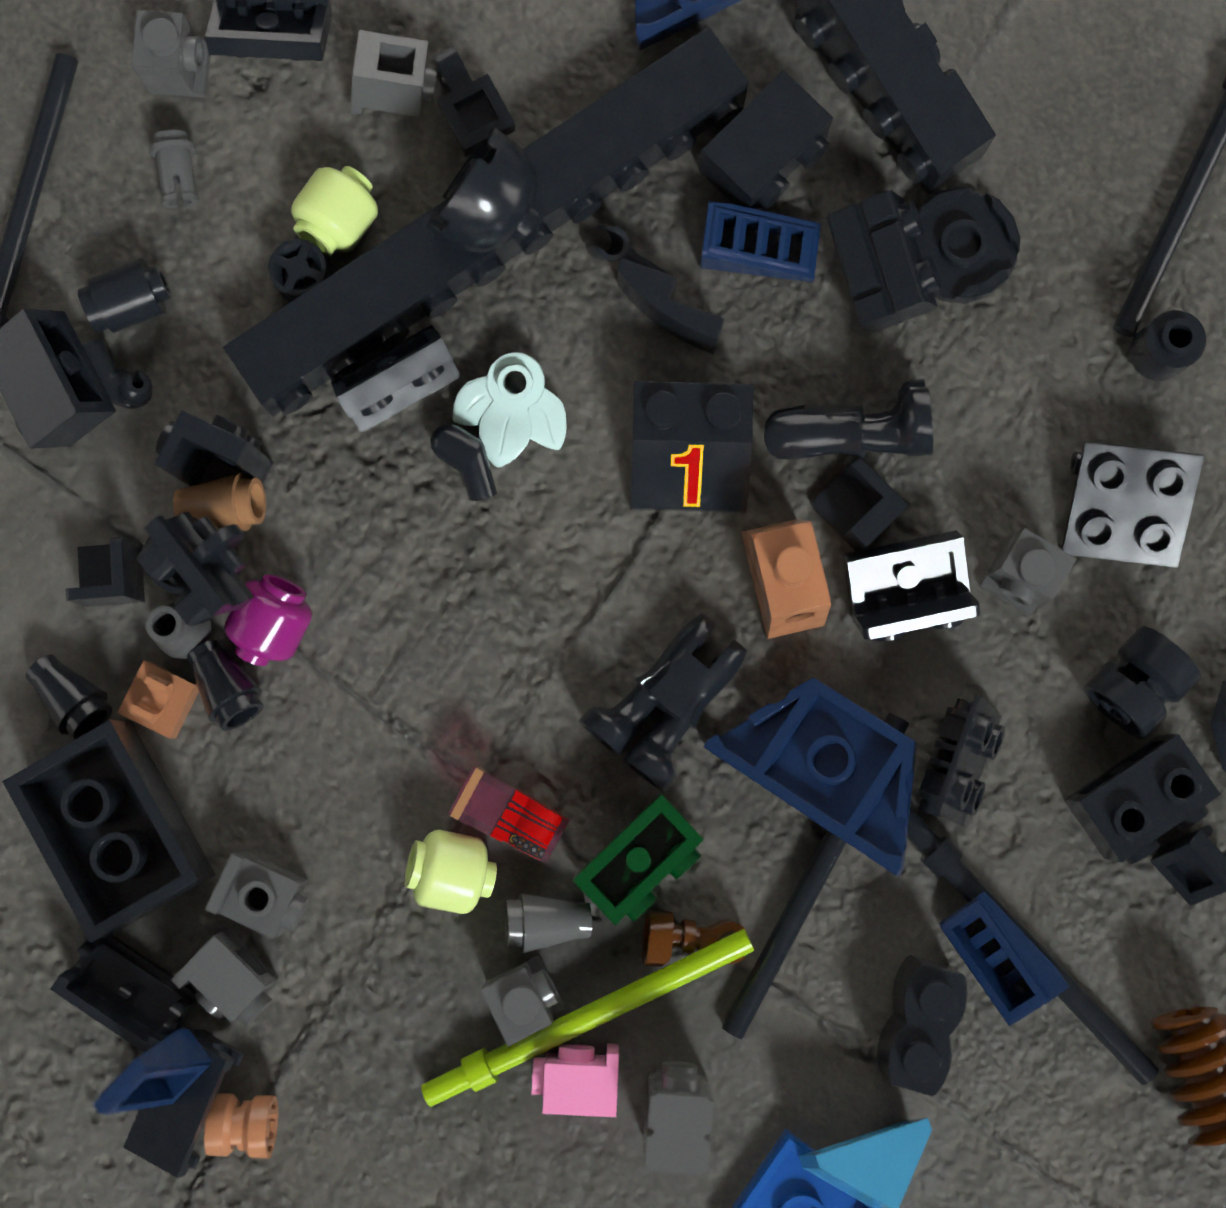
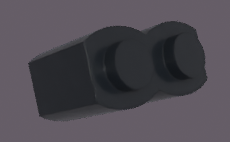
M909 955L900 966L892 991L895 1013L883 1027L877 1048L879 1070L891 1085L932 1097L944 1085L952 1060V1046L949 1036L957 1028L964 1015L968 993L965 975L951 966Z

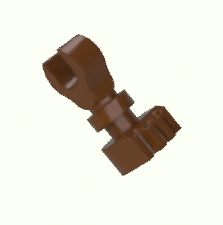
M648 910L643 928L642 963L645 966L663 967L670 960L672 949H678L681 956H688L694 953V951L701 950L719 941L720 937L728 931L738 932L745 928L732 920H720L710 926L697 927L695 920L683 919L681 925H674L672 912ZM745 956L728 964H736L744 960Z

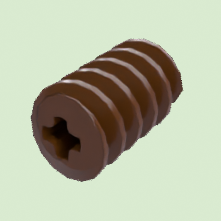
M1198 1006L1184 1008L1160 1015L1150 1022L1151 1027L1154 1029L1171 1030L1172 1037L1158 1043L1157 1048L1158 1052L1178 1054L1179 1060L1165 1067L1164 1074L1167 1077L1185 1079L1186 1084L1171 1091L1170 1095L1173 1101L1191 1102L1192 1108L1179 1114L1177 1121L1182 1126L1198 1127L1199 1132L1187 1140L1188 1144L1196 1146L1226 1144V1014L1217 1012L1218 1008Z

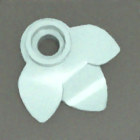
M512 352L499 357L491 365L487 376L468 381L461 388L455 399L453 421L461 425H479V439L482 440L488 459L496 467H503L517 458L528 445L530 439L554 450H559L565 440L567 421L563 402L554 393L545 388V375L541 365L533 357L525 353ZM510 371H519L525 376L526 387L522 392L513 393L507 389L505 377Z

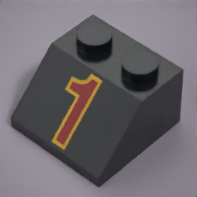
M634 381L631 510L746 513L753 440L754 384Z

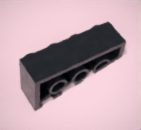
M902 0L798 1L794 19L800 38L807 47L812 50L817 48L830 64L829 72L837 87L845 94L850 92L864 109L863 116L868 127L878 138L883 139L885 137L898 153L897 160L901 170L911 182L915 184L920 182L930 195L984 156L996 136L995 132L955 69L942 71L938 64L941 57L936 44L938 42L926 22L922 25L912 23L905 12Z

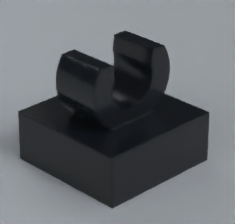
M1206 825L1188 833L1184 837L1161 846L1150 860L1190 906L1226 892V850L1221 852L1209 839V836L1214 831L1210 825Z

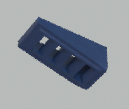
M709 201L700 268L813 282L821 224L735 204ZM723 227L734 229L732 249L721 247ZM746 230L757 231L754 254L743 252ZM769 233L780 234L777 259L766 257ZM791 236L802 237L799 264L788 261Z
M986 892L981 893L938 923L1008 1026L1013 1025L1053 1000L1069 987V984L1052 962ZM981 917L987 928L973 936L965 927ZM995 937L1002 948L990 954L982 945ZM1008 958L1016 967L1009 973L1000 965V963ZM1023 978L1030 987L1027 991H1024L1017 983Z
M181 1028L135 1058L100 1094V1097L93 1103V1106L101 1115L173 1104L210 1066L209 1063L212 1059L190 1030Z

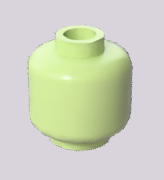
M345 166L341 171L331 167L317 169L292 204L291 214L296 222L293 227L295 233L301 240H307L316 245L322 254L326 256H331L334 251L338 253L353 251L378 215L377 204L370 194L373 188L372 184L364 175L348 166Z
M434 830L428 833L423 842L414 841L406 866L405 888L413 889L415 901L422 907L466 914L474 909L480 896L486 898L491 896L496 880L497 864L488 861L487 848L482 839L444 830Z

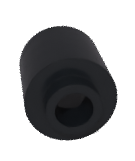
M142 258L91 277L88 280V286L78 289V297L82 309L92 328L97 333L107 329L116 333L165 314L166 306L164 301L172 298L169 285L160 267L156 265L149 268Z
M1170 310L1163 312L1134 336L1130 344V360L1136 371L1147 379L1154 381L1171 379L1199 360L1206 347V333L1201 322L1186 311Z

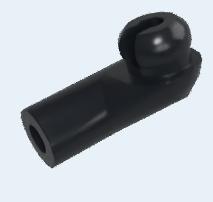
M444 424L437 427L430 439L431 449L440 460L462 473L469 500L479 501L496 495L495 482L482 440L454 424Z

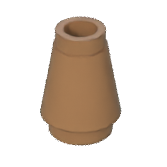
M237 473L187 488L177 489L173 496V510L175 516L183 512H189L193 518L197 519L208 516L216 527L224 528L237 524L242 531H247L252 525L261 524L264 521L266 515V495L263 484L257 477L248 478L244 473Z

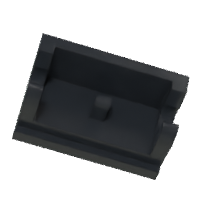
M114 935L91 943L88 940L84 942L77 950V953L81 955L78 961L70 970L67 969L61 973L50 988V990L143 1053L170 1035L172 1031L179 1030L198 1003L195 997L196 990L188 985L179 989L171 981L174 977L172 974Z
M205 1029L190 1030V1032L212 1059L209 1063L210 1066L173 1104L139 1109L123 1148L176 1178L186 1176L189 1168L196 1169L201 1157L193 1148L226 1071H230L233 1064L240 1066L244 1056L242 1051L213 1036V1033Z

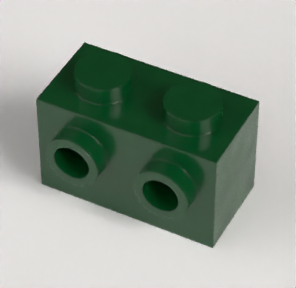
M658 794L574 875L573 882L614 925L625 916L633 922L657 900L658 896L653 889L669 873L677 880L697 862L702 854L696 847L704 839L661 794Z

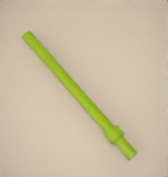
M742 929L554 1020L551 1025L510 1046L504 1044L490 1052L482 1048L461 1059V1066L422 1084L423 1097L426 1103L432 1107L470 1088L478 1092L498 1082L499 1074L755 951L746 930Z

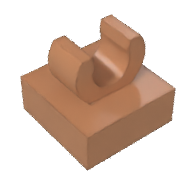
M143 660L117 713L165 737L176 739L199 690L196 683L151 661Z

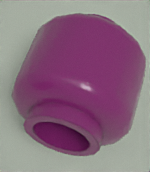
M270 574L264 575L261 580L246 582L245 585L254 598L242 609L230 611L224 624L227 637L236 645V655L257 666H267L269 660L285 661L291 659L313 615L312 609L305 601L306 592L293 582Z

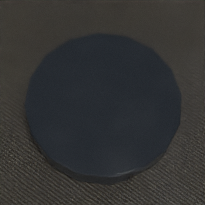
M955 187L935 193L917 209L923 223L924 234L917 236L916 240L922 258L930 256L937 268L941 289L933 293L934 297L943 302L967 304L987 298L1008 280L1015 267L1021 239L1015 218L998 198L988 193L983 195L979 192L971 191L972 188Z

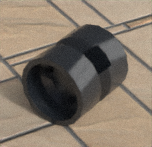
M1142 626L1119 648L1118 657L1120 662L1118 664L1105 663L1084 686V692L1100 712L1120 729L1138 739H1145L1167 715L1166 702H1180L1201 679V672L1197 665L1178 645L1158 631Z

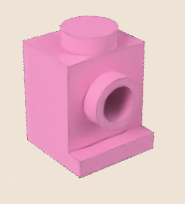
M607 1043V1055H595V1047L590 1045L563 1044L559 1045L558 1053H547L546 1058L534 1057L532 1095H543L542 1114L616 1117L619 1044Z

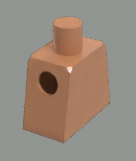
M795 519L743 531L741 534L766 638L771 639L823 627L831 607V601L811 521Z

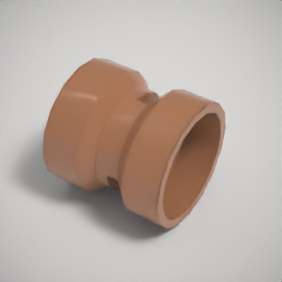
M217 1093L205 1120L204 1148L206 1155L227 1157L237 1146L239 1151H245L250 1158L269 1159L272 1156L277 1137L279 1116L277 1097L273 1095H256L251 1101L244 1100L241 1105L239 1099L234 1094Z

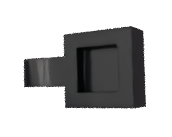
M454 46L433 56L437 64L436 72L449 93L437 99L438 107L465 157L473 152L479 142L485 146L490 145L488 144V132L492 128L498 129L506 136L516 131L515 122L489 74L472 81Z

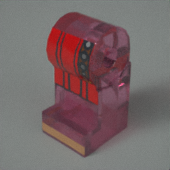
M478 765L473 766L447 814L500 842L505 841L518 850L545 863H548L570 822L569 819Z

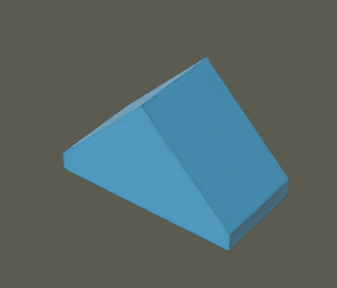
M928 1118L908 1119L800 1155L799 1159L803 1169L871 1208H899L932 1128Z

